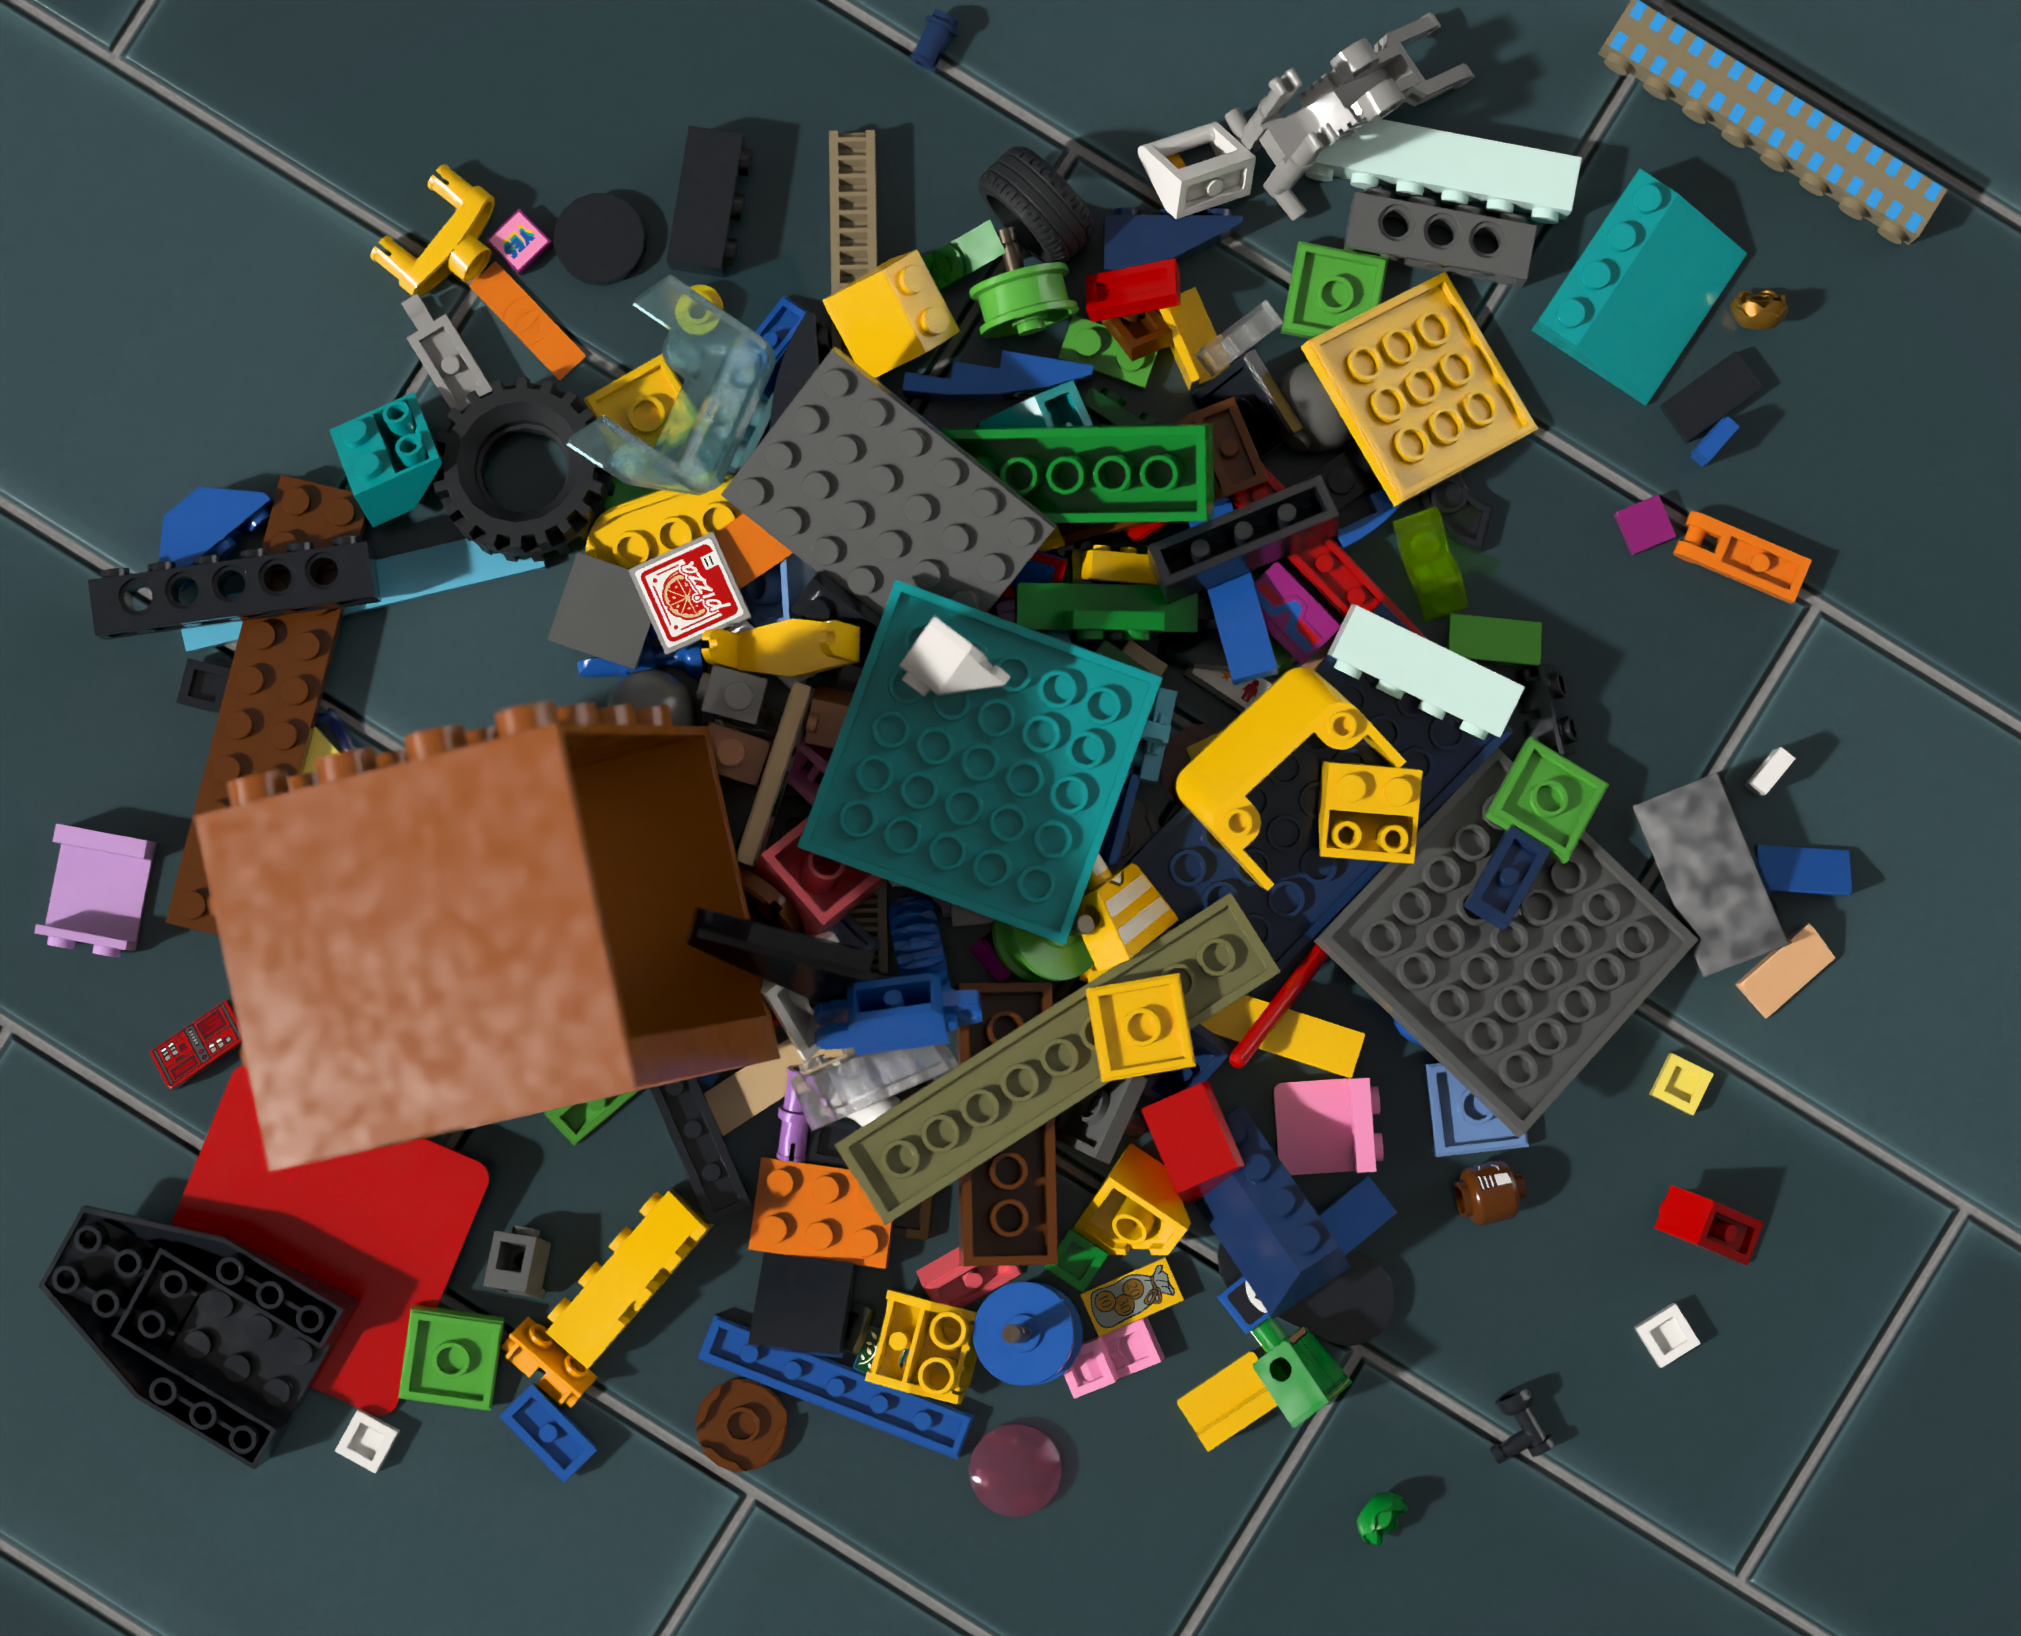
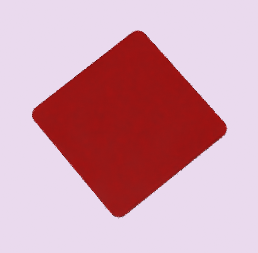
M241 1065L233 1071L171 1224L227 1236L358 1299V1304L311 1388L371 1414L383 1416L391 1413L400 1400L398 1396L412 1304L438 1308L488 1187L490 1175L487 1167L482 1162L427 1138L270 1171L248 1068Z

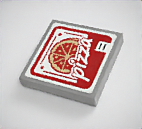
M713 531L628 569L667 656L702 641V635L707 629L718 628L726 630L753 618Z

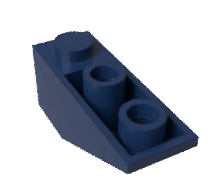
M1137 208L1114 209L1113 215H1104L1103 272L1175 258L1177 263H1180L1239 233L1243 223V216H1232V210L1225 208L1205 210V215H1188L1179 219H1175L1165 208L1159 210V215H1141V210Z

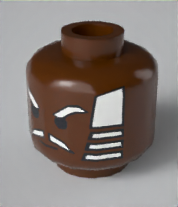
M1503 1160L1466 1167L1460 1175V1181L1454 1183V1196L1461 1216L1463 1218L1469 1217L1476 1225H1487L1516 1217L1520 1209V1200L1525 1199L1527 1195L1521 1173H1513L1510 1166Z

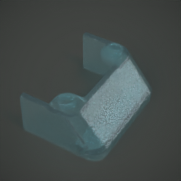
M669 274L637 296L632 304L669 330L663 343V357L667 365L674 372L685 378L654 448L604 415L570 436L566 445L625 484L692 495H705L719 487L727 474L775 366V354L771 345L763 337Z

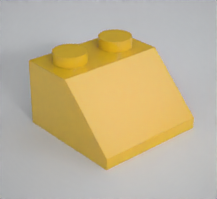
M918 250L889 259L822 300L854 362L874 378L927 353L960 332Z

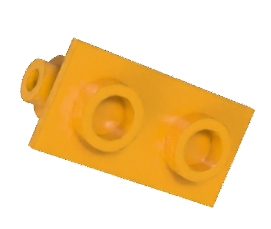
M528 1316L501 1346L507 1353L505 1358L529 1378L539 1367L543 1369L546 1373L537 1385L560 1406L565 1403L571 1409L598 1377L545 1333L548 1330L545 1326L535 1323Z

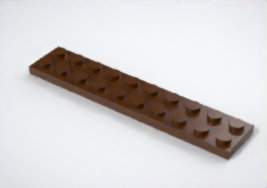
M280 475L262 548L268 549V554L271 555L287 552V545L300 542H313L315 548L333 546L332 539L343 536H360L362 542L368 519L351 491ZM327 562L319 567L316 577L320 585H328L335 581L338 575L336 563ZM286 568L279 569L272 575L270 584L273 591L280 592L289 587L292 580L290 570ZM345 607L243 621L165 923L220 936L216 916L211 915L208 899L211 893L194 816L231 807L227 782L273 771H286L287 777L303 774Z

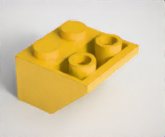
M1322 760L1318 800L1320 856L1414 864L1422 770L1408 767L1396 768L1384 765Z

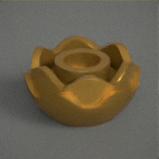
M1743 290L1737 296H1734V300L1730 302L1731 313L1739 325L1755 330L1777 327L1785 318L1789 308L1786 305V296L1780 295L1778 297L1772 290H1763L1757 294Z

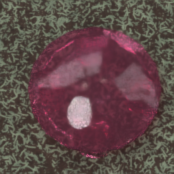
M1002 1424L984 1435L974 1448L969 1465L971 1486L979 1500L993 1512L1009 1517L1031 1515L1045 1507L1057 1492L1062 1475L1060 1456L1052 1441L1038 1429L1022 1424Z

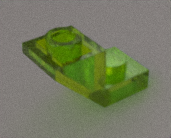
M1435 506L1393 521L1400 556L1425 622L1469 607L1462 574L1449 551L1442 516L1437 507Z

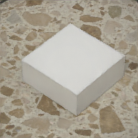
M1782 747L1772 750L1744 786L1757 797L1766 795L1796 758Z
M1671 1303L1634 1327L1660 1368L1701 1344L1675 1303Z
M358 1409L335 1452L371 1472L377 1473L400 1430L368 1412Z

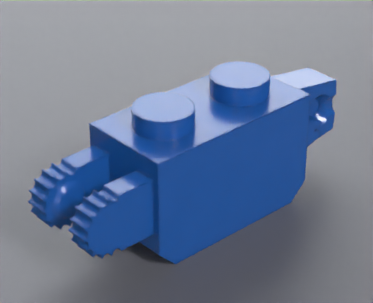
M931 973L857 982L847 989V999L819 1003L813 1012L814 1021L820 1026V1029L814 1032L816 1046L825 1050L854 1047L856 1056L950 1043L949 1031L958 1029L961 1026L982 1022V1007L978 990L943 989L940 977Z

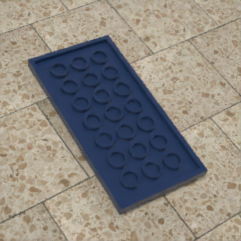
M1378 602L1370 611L1411 631L1383 602ZM1327 655L1314 669L1350 701L1403 757L1406 763L1401 767L1422 770L1417 831L1513 733V730L1506 725L1501 737L1488 732L1484 741L1459 729L1463 720L1448 712L1444 719L1441 720L1418 709L1421 699L1405 692L1402 699L1399 700L1377 689L1376 686L1379 679L1365 672H1362L1358 680L1335 669L1334 666L1338 659ZM1313 732L1245 796L1257 809L1261 819V827L1256 838L1243 851L1275 884L1268 891L1260 887L1184 804L1125 865L1133 863L1140 868L1179 919L1177 921L1179 925L1231 893L1276 965L1282 971L1387 863L1384 861L1320 856L1318 800L1322 760L1388 765L1364 738L1351 748L1339 750L1327 746ZM1277 975L1249 993L1256 998Z

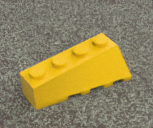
M673 1189L668 1190L664 1196L659 1191H656L639 1210L645 1216L634 1231L626 1226L608 1246L615 1252L603 1266L595 1261L580 1278L578 1283L584 1287L583 1290L573 1301H570L565 1296L547 1317L553 1324L545 1333L587 1369L593 1366L714 1226L713 1223L708 1224L706 1217Z

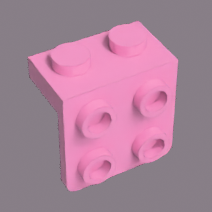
M1359 1077L1278 1083L1274 1087L1278 1158L1290 1175L1349 1171L1357 1173L1376 1172V1161H1383L1384 1152L1382 1134L1374 1133L1372 1115L1380 1114V1096L1378 1086L1370 1087V1078Z

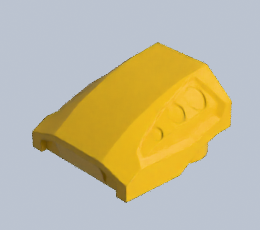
M888 1290L885 1317L870 1371L866 1373L865 1381L956 1405L961 1404L971 1383L978 1356L973 1341V1325L977 1312L895 1290ZM909 1349L901 1369L898 1363L901 1350Z

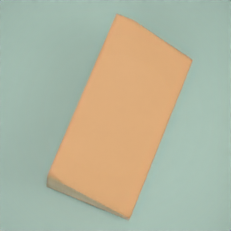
M1803 923L1789 936L1792 941L1790 945L1770 952L1735 983L1765 1019L1835 959L1830 949L1810 923Z

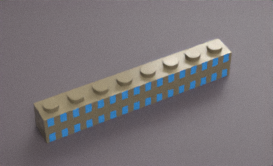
M1639 0L1630 1L1598 55L1605 58L1604 64L1615 73L1622 76L1631 74L1644 82L1643 88L1654 97L1661 100L1670 98L1683 106L1682 112L1693 121L1700 124L1711 123L1722 130V137L1729 143L1739 148L1748 146L1761 154L1760 159L1765 165L1779 172L1787 170L1799 177L1800 185L1807 191L1818 196H1823L1825 193L1840 203L1838 207L1846 215L1857 220H1862L1864 217L1879 227L1878 232L1881 236L1893 243L1902 244L1904 242L1910 245L1916 240L1947 192V189Z

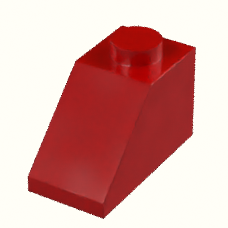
M1671 1185L1666 1198L1660 1205L1659 1216L1654 1228L1748 1266L1764 1222L1716 1201Z

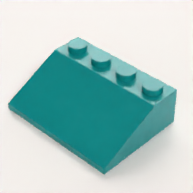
M1639 169L1531 331L1646 406L1747 253L1681 195L1642 169Z

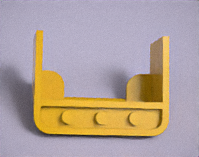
M1295 667L1286 671L1178 772L1175 779V792L1179 800L1250 877L1267 891L1275 884L1243 851L1256 838L1261 827V819L1257 809L1245 796L1313 732L1327 746L1339 750L1351 748L1364 738L1388 766L1400 768L1406 763L1403 757L1350 701L1319 673L1307 667Z

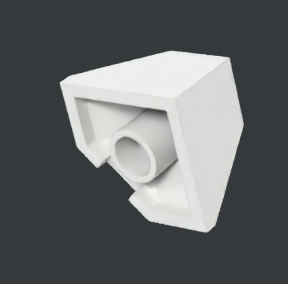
M935 616L899 665L901 669L907 672L902 681L924 697L929 690L940 696L1004 687L1010 679L1006 672L997 665L993 666L987 662L988 659L982 652Z

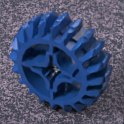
M914 893L901 896V899L890 901L887 912L900 977L931 973L940 977L943 989H952L935 906L931 897L928 894L915 895Z

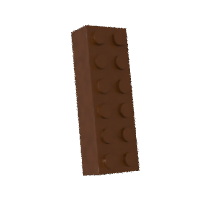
M1052 982L957 984L955 990H978L982 1007V1022L955 1029L956 1067L1053 1006ZM1055 1117L958 1178L959 1266L1058 1265Z

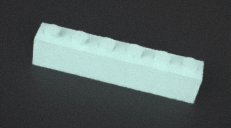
M1380 119L1372 124L1367 123L1365 126L1360 127V130L1356 133L1351 134L1352 136L1348 139L1335 142L1321 151L1315 163L1305 173L1306 177L1319 181H1332L1333 176L1351 179L1350 184L1361 189L1378 188V185L1396 188V194L1408 198L1412 196L1423 197V193L1440 196V201L1450 206L1468 205V202L1486 205L1485 210L1487 212L1497 215L1502 213L1513 214V211L1529 213L1533 221L1544 224H1557L1558 219L1566 220L1572 211L1582 157Z

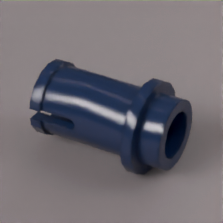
M938 9L934 10L932 16H926L925 21L928 24L913 53L909 56L912 62L932 72L936 71L937 64L951 37H957L959 33L956 29L959 21Z

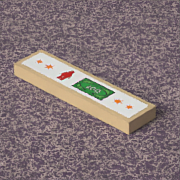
M798 682L792 685L736 855L739 862L755 866L760 855L765 851L808 721L812 699L817 690L813 687Z

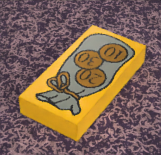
M1165 1257L1080 1293L1098 1337L1184 1300Z

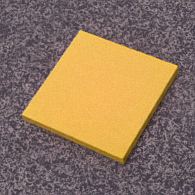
M1446 271L1308 340L1301 346L1302 351L1394 507L1538 430L1534 420Z

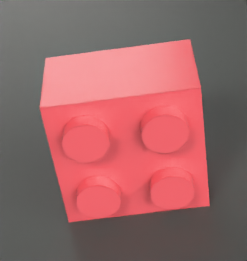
M807 817L763 852L751 873L759 876L778 890L798 912L803 921V932L814 936L826 932L879 889L885 879L799 848L798 844L808 820Z

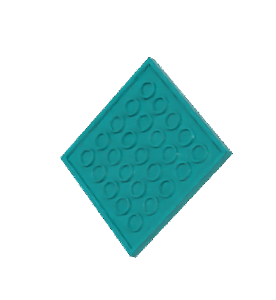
M895 580L798 847L1065 945L1160 687L1162 677ZM935 616L982 652L988 659L987 662L993 666L997 665L1006 672L1010 679L1004 687L940 696L929 690L924 697L902 681L907 672L901 669L899 665Z

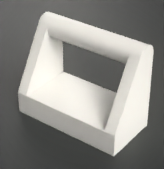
M1212 122L1141 145L1138 148L1139 159L1165 210L1175 219L1250 195L1256 156L1218 122ZM1210 143L1216 155L1214 158L1181 169L1176 168L1166 158Z

